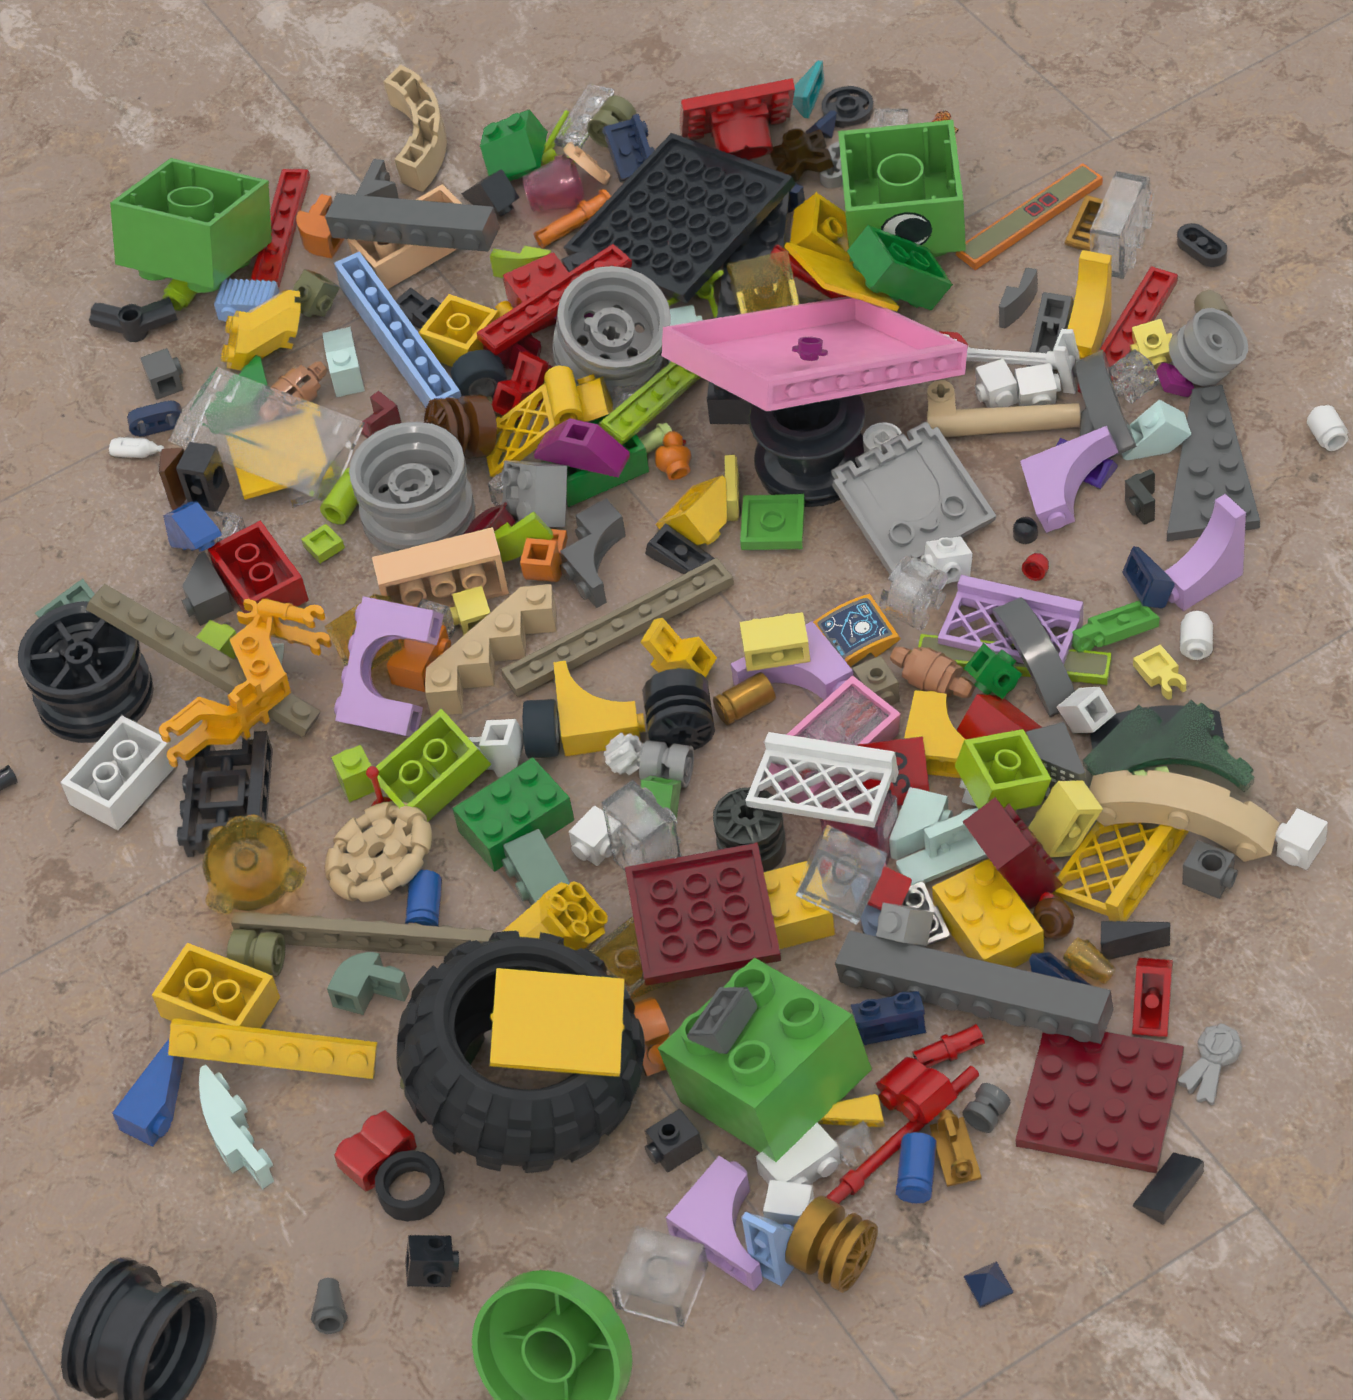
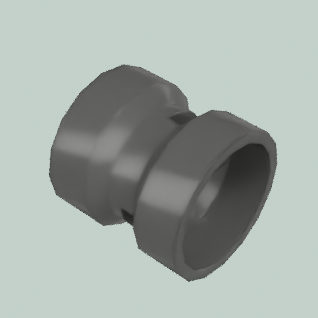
M982 1083L975 1092L976 1099L967 1104L962 1114L964 1119L975 1129L991 1133L998 1123L997 1117L999 1114L1006 1112L1011 1104V1100L999 1087L990 1083Z

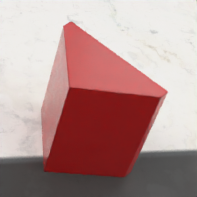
M977 694L958 726L957 732L967 740L1024 729L1026 733L1027 731L1042 727L1005 698L1001 699L997 695Z

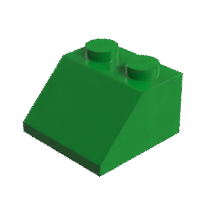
M530 109L521 113H514L506 119L492 122L484 127L480 149L488 175L502 169L508 180L513 181L540 170L548 131Z

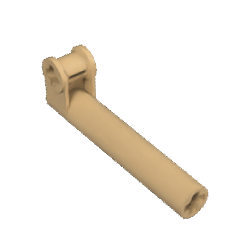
M945 380L934 381L927 390V423L932 429L938 427L944 437L1080 427L1079 403L956 409L954 387L950 382Z

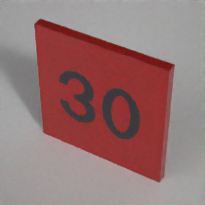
M923 736L857 744V746L895 752L899 773L896 782H891L882 808L903 805L909 787L929 791ZM874 779L862 782L867 791L881 783L880 780ZM868 801L864 802L865 810L871 809Z

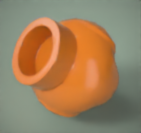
M676 431L666 433L663 437V446L658 447L655 452V465L660 471L667 474L669 480L681 479L691 471L689 466L692 458L691 451L685 446L686 440Z

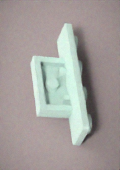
M978 808L967 809L957 816L945 821L935 822L930 827L925 828V849L897 860L896 866L900 874L911 878V885L922 881L927 883L988 858L963 823Z

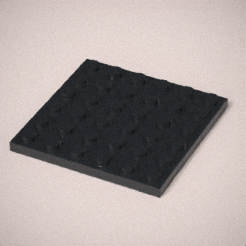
M670 133L564 246L567 255L570 256L588 248L592 256H595L614 244L632 260V267L629 269L639 272L652 280L663 294L688 303L796 184L790 175Z

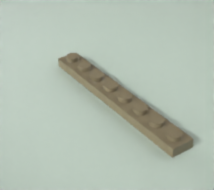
M715 558L502 668V677L515 695L519 697L555 678L553 662L566 661L569 671L648 630L654 619L664 618L667 620L733 586V576L720 560Z
M105 583L89 600L86 610L228 694L237 685L246 681L239 662ZM290 693L270 709L268 715L269 718L304 737L318 719L321 711Z
M256 911L234 912L231 920L233 930L236 928L254 930L258 936L260 933L265 932L281 933L284 935L285 945L444 957L452 949L469 940L471 942L475 940L480 943L487 942L494 933L493 930L479 927L473 929L454 928L449 925L438 927L425 926L418 923H389L383 920L370 922L357 921L352 918L329 919L321 916H292L287 913L278 915L261 914Z

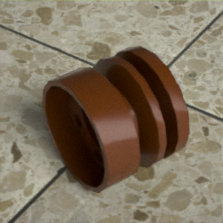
M481 394L466 395L458 399L447 397L445 399L434 398L429 401L425 410L424 423L437 425L455 436L462 446L464 457L468 459L491 455L497 439V423L493 407L486 396Z

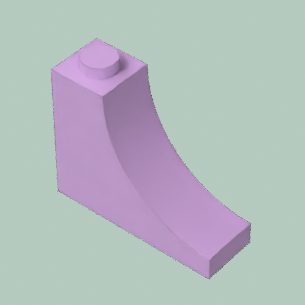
M1107 426L1020 461L1036 515L1046 533L1075 522L1074 501L1081 483L1098 464L1118 453L1116 444Z
M1226 494L1215 499L1210 521L1198 541L1177 563L1165 571L1175 584L1168 601L1175 603L1182 611H1185L1243 575L1246 512Z
M813 621L805 625L811 662L748 672L745 657L731 663L734 685L762 672L770 683L797 685L812 691L823 700L828 698L853 675V670Z
M718 1156L667 1215L666 1221L669 1235L755 1291L763 1281L760 1263L746 1252L735 1233L739 1209L750 1192L747 1172L739 1163L735 1161L728 1162L721 1156Z

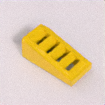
M876 1094L837 1102L818 1122V1124L885 1127L880 1100Z

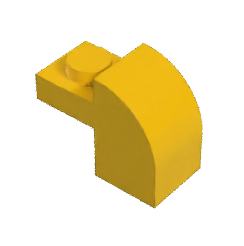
M664 618L654 619L640 642L653 656L654 660L651 666L658 673L665 670L682 668L694 670L706 678L717 659L715 654L699 636L681 639Z

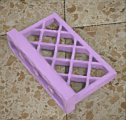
M961 575L957 584L958 592L939 633L938 644L977 652L983 644L979 638L993 633L998 641L986 644L997 653L1003 649L1016 659L1017 662L1024 663L1018 651L1012 650L1010 647L1013 644L1011 638H1004L999 631L1002 628L998 621L994 623L989 616L993 613L994 608L1022 597L1041 622L1064 665L1072 645V632L1082 628L1083 602ZM962 605L976 608L977 611L963 616L959 609ZM983 618L988 626L974 631L969 623ZM963 626L968 633L961 637L949 635L951 630ZM1060 627L1069 630L1055 637L1050 628Z

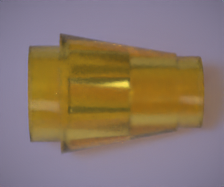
M1077 937L1063 956V960L1068 963L1069 968L1096 981H1100L1104 985L1110 980L1116 970V967L1088 939L1084 941Z

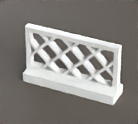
M768 732L764 741L765 753L745 800L747 807L875 827L891 782H896L899 773L894 751ZM771 763L788 767L774 775L769 771ZM804 769L817 770L819 773L803 780L798 772ZM836 774L849 775L851 777L836 786L830 779V777ZM793 775L798 784L782 790L778 782ZM868 779L881 781L880 785L868 791L862 784V782ZM825 780L830 789L814 796L809 788ZM770 786H773L777 794L769 798L758 797L760 791ZM857 786L862 794L846 801L841 793ZM802 791L809 798L799 804L791 803L788 799ZM834 796L841 803L832 809L823 808L820 804ZM866 801L871 805L869 815L858 814L852 810V808Z

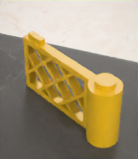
M555 366L545 373V383L503 417L500 418L498 416L496 418L497 434L500 432L501 434L493 452L486 457L489 473L492 478L497 480L501 477L504 461H521L537 449L543 436L549 430L569 418L583 421L584 417L574 374L569 367ZM544 399L539 411H536L538 402ZM523 414L518 427L515 428L514 425L517 421V418H519ZM532 416H536L531 430H527ZM545 418H548L549 425L540 432ZM515 433L510 446L506 447L510 434ZM524 435H527L528 437L524 445L519 448ZM507 452L503 462L498 465L502 453Z

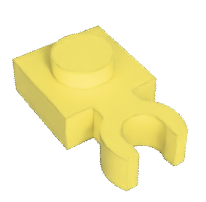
M1161 644L1133 658V667L1150 687L1160 684L1161 693L1166 699H1172L1171 686H1177L1182 692L1186 691V679L1178 674L1179 665Z

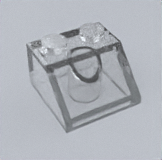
M826 825L812 847L795 896L857 925L880 879L888 853Z

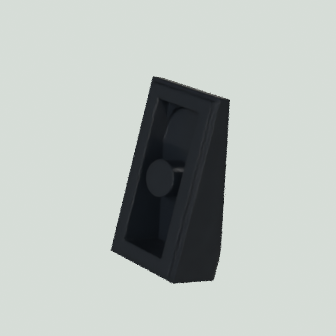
M666 523L647 543L645 554L653 560L682 574H686L715 559Z
M1101 922V960L1115 959L1170 946V922Z

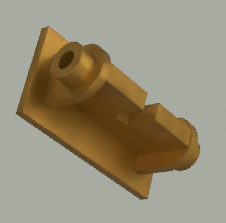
M952 1110L940 1112V1118L937 1120V1123L929 1125L932 1137L937 1141L936 1151L947 1187L982 1179L964 1117L958 1118L956 1114H953Z

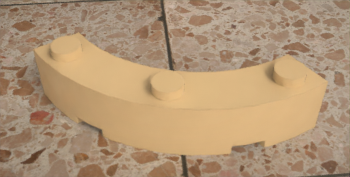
M399 65L383 82L390 105L406 114L413 122L414 129L412 137L409 136L406 145L394 160L402 184L423 192L432 182L443 163L447 145L446 129L437 98L431 87L429 88L417 73L403 65Z
M1128 770L1093 776L1089 788L1103 808L1096 819L1103 826L1136 822L1167 825L1206 837L1227 848L1244 862L1271 855L1279 822L1253 802L1247 801L1242 803L1229 796L1230 790L1213 783L1170 772L1148 770L1147 775H1132Z

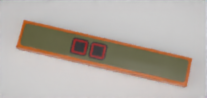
M1082 163L965 242L966 251H958L956 256L971 268L977 270L1103 184V177Z

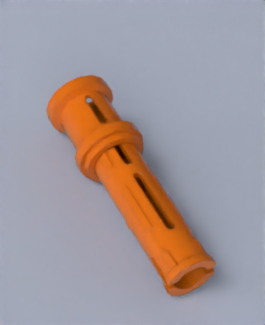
M601 189L597 196L588 201L582 200L575 210L534 232L537 244L544 249L554 241L586 224L611 195L607 190Z

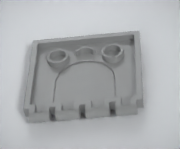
M927 422L907 431L910 441L904 434H900L881 444L884 455L878 447H875L856 457L855 462L859 468L850 460L831 470L835 479L832 484L834 490L890 576L920 561L921 556L925 555L927 541L939 540L944 537L953 538L961 536L963 538L996 519V514L939 428L932 429Z

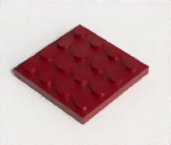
M758 843L625 867L645 986L741 969L753 958L765 964L781 961Z
M1043 1032L1016 1136V1147L1157 1174L1183 1060L1184 1046L1105 1032L1101 1044L1091 1041L1080 1042L1070 1036Z

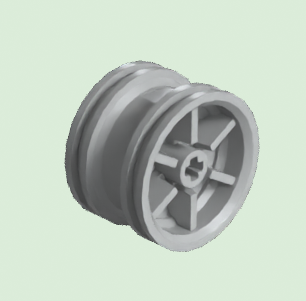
M598 267L584 272L575 278L564 290L559 302L552 346L555 366L569 367L573 371L576 386L579 385L577 379L594 374L597 379L603 376L612 401L629 398L654 377L662 366L664 358L661 356L663 327L670 326L671 323L669 304L663 292L652 280L643 274L624 267ZM586 313H593V314H594V316H593L592 318H591V317H587L586 319L584 318V315H585ZM637 325H640L644 328V332L638 333L634 329Z
M404 422L375 432L356 449L350 462V480L355 498L359 503L364 533L370 543L378 550L387 554L463 535L472 520H474L476 507L471 485L467 479L468 472L462 446L456 437L446 429L429 423Z

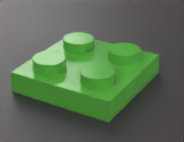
M804 494L743 495L741 550L803 549Z

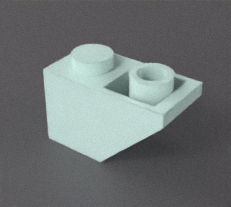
M1161 400L1155 402L1129 425L1137 447L1122 453V457L1125 460H1133L1172 452L1191 435L1184 412Z

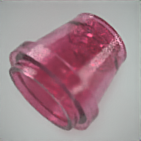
M564 153L555 156L553 161L523 175L525 193L534 212L563 208L575 210L579 202L584 200V191L577 167L573 159L567 158Z

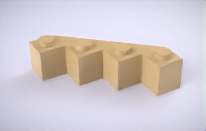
M552 584L520 587L426 667L425 694L431 716L441 708L447 715L462 714L463 689L494 686L495 661L517 660L525 657L526 634L557 632L556 603Z

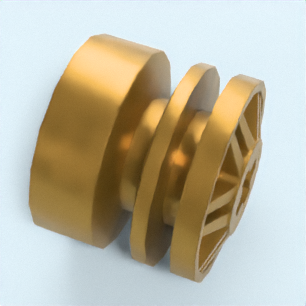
M822 1195L818 1196L808 1204L793 1228L785 1253L786 1262L808 1275L814 1274L818 1270V1279L824 1284L831 1283L834 1289L843 1293L849 1290L857 1281L866 1267L876 1244L878 1226L868 1219L862 1221V1217L855 1212L845 1218V1208Z

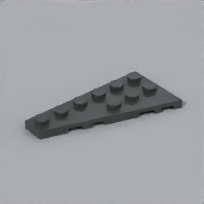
M1223 385L1192 389L1187 416L1191 435L1183 441L1167 530V542L1200 537L1212 516L1215 499L1224 494L1246 512L1245 530L1259 529L1260 518Z

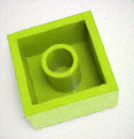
M1024 729L964 740L955 764V768L978 810L995 797L1003 807L1010 804L1014 810L1041 805L1051 782L1049 773Z

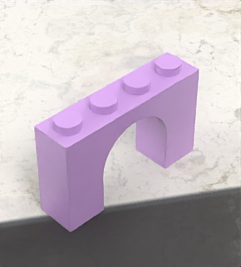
M363 596L362 602L357 606L355 620L357 622L355 634L351 636L348 644L350 656L348 665L342 671L341 681L343 687L341 696L337 698L335 703V721L410 737L418 730L423 707L383 697L373 685L371 665L378 650L393 640L407 639L437 645L444 614L434 610Z

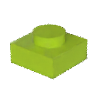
M327 524L301 539L303 547L320 564L345 548L343 540Z

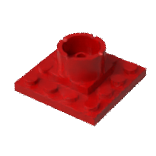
M793 78L682 99L680 107L681 136L688 137L690 140H698L705 137L704 134L711 133V137H714L716 149L747 159L748 161L771 153L773 145L768 122L770 121L772 125L785 122L786 118H790L795 93Z

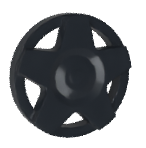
M839 87L830 91L823 98L822 113L824 116L831 110H835L837 112L835 127L839 128L865 123L870 119L874 110L873 98L868 91L860 87ZM837 97V101L830 102L833 98Z

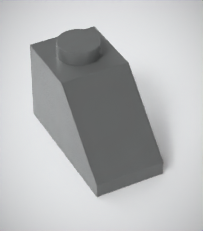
M199 553L182 585L186 596L182 600V604L188 616L194 615L201 626L209 622V620L212 621L234 610L228 592L206 553Z

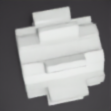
M620 733L610 740L611 743L606 745V751L604 752L605 762L614 773L618 772L621 775L626 772L628 775H631L639 769L644 743L636 735L632 736L630 733L624 736L623 733Z

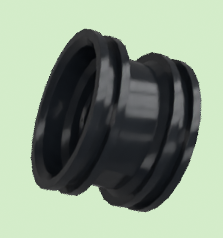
M89 601L65 604L37 619L26 631L18 650V666L28 689L32 693L33 702L43 725L52 734L61 739L76 743L98 742L121 715L137 723L148 709L154 691L153 678L147 662L141 653L139 640L86 610Z
M118 1258L110 1262L95 1276L84 1291L66 1330L62 1347L61 1370L67 1386L95 1399L105 1398L115 1392L118 1394V1400H185L198 1381L212 1348L217 1323V1307L212 1293L201 1287H195L187 1281H174L164 1287L161 1285V1279L155 1269L146 1264H140L131 1258Z

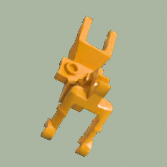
M262 599L258 604L254 600H244L245 610L251 612L243 613L238 611L237 618L240 624L247 626L230 639V643L246 681L237 685L227 695L230 703L229 706L203 697H197L171 719L160 725L159 733L161 739L169 743L171 741L170 732L181 736L196 723L203 720L197 729L167 751V759L172 767L178 766L177 757L187 761L207 745H230L235 743L239 736L247 740L251 737L249 729L256 723L261 721L266 725L270 722L268 711L291 693L287 673L284 672L270 638L286 640L290 644L297 643L309 646L313 654L321 655L320 645H324L327 648L332 646L328 634L299 629L298 626L284 625L279 620V618H282L284 621L287 619L303 623L308 628L313 629L315 628L314 618L321 621L325 620V613L321 606L309 605L304 609L293 606L292 603L285 604L270 599Z

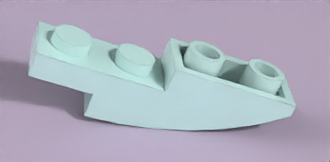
M205 1064L200 1068L199 1075L200 1100L214 1143L232 1174L245 1166L260 1187L264 1189L274 1182L269 1169L273 1166V1163L262 1148L257 1151L252 1145L255 1141L247 1129L249 1126L244 1116L248 1110L237 1094L232 1097L228 1093L230 1087L221 1073L218 1072L214 1075Z

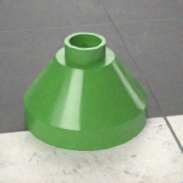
M537 1270L515 1276L500 1287L485 1302L474 1323L472 1351L475 1365L483 1384L495 1400H620L629 1384L632 1372V1350L624 1324L605 1294L571 1275L550 1270Z

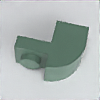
M376 952L359 953L346 959L337 968L327 987L333 1007L364 1015L374 993L405 1002L410 992L405 972L393 966L383 967L380 954Z

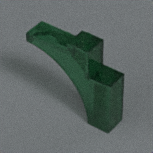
M1192 700L1164 727L1160 725L1163 721L1155 711L1149 707L1144 710L1138 705L1083 759V767L1092 776L1128 770L1130 773H1133V771L1158 765L1175 764L1198 767L1225 778L1244 793L1254 784L1255 778L1252 775L1254 772L1253 768L1244 759L1239 757L1236 760L1227 752L1229 746L1222 738L1216 734L1213 737L1209 735L1215 729V721L1213 720L1215 715L1202 702L1197 705Z

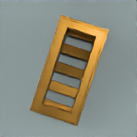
M1086 195L1065 239V245L1093 252L1113 216V202ZM1093 213L1096 215H1100V218L1091 216L1089 214ZM1085 221L1093 222V223H1096V226L1090 225V224H1087V223H1084V222H1085ZM1080 229H1086L1092 231L1093 233H1085L1080 231ZM1076 236L1088 239L1089 242L1087 243L1075 238Z

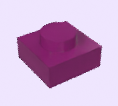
M1164 362L1159 365L1156 373L1163 391L1189 398L1192 394V389H1194L1193 383L1183 377L1174 365Z

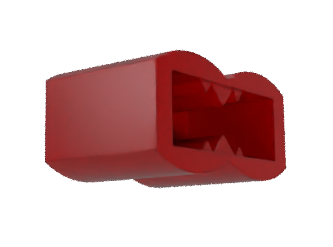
M905 1057L876 1082L880 1092L878 1094L879 1100L887 1109L891 1111L895 1109L902 1112L908 1120L912 1122L918 1121L922 1124H928L958 1098L948 1077L936 1069L925 1067L922 1063L911 1057Z
M384 1110L377 1115L370 1116L364 1122L359 1133L342 1140L337 1147L334 1157L338 1168L367 1192L375 1187V1177L378 1169L387 1158L398 1152L415 1150L417 1144L414 1133L388 1111Z

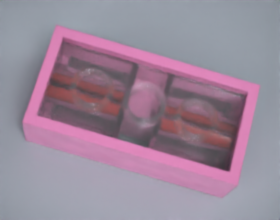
M852 675L786 735L855 746L863 743L892 740L898 735L901 713ZM771 763L769 771L774 775L788 767ZM804 769L798 773L803 780H806L819 772L817 770ZM842 774L830 777L835 786L851 778L849 775ZM792 775L778 782L782 790L798 784V782ZM824 780L809 789L815 796L830 789V787ZM804 791L790 797L797 804L809 799Z

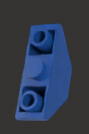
M188 502L163 515L171 547L182 548L183 550L190 549L191 551L198 549L201 552L216 544L214 539L222 536L219 528L198 502Z

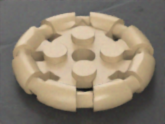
M393 801L366 808L364 810L365 814L357 819L352 817L333 838L335 844L333 848L328 849L326 854L325 876L330 881L329 886L338 896L349 901L359 899L361 902H371L391 895V891L400 885L404 887L419 872L424 864L422 860L424 855L430 851L432 830L430 823L427 822L426 815L417 807L406 806L409 803L403 802L405 806L399 809ZM370 825H373V827L369 828L364 832V829H366ZM383 850V853L375 858L377 853Z

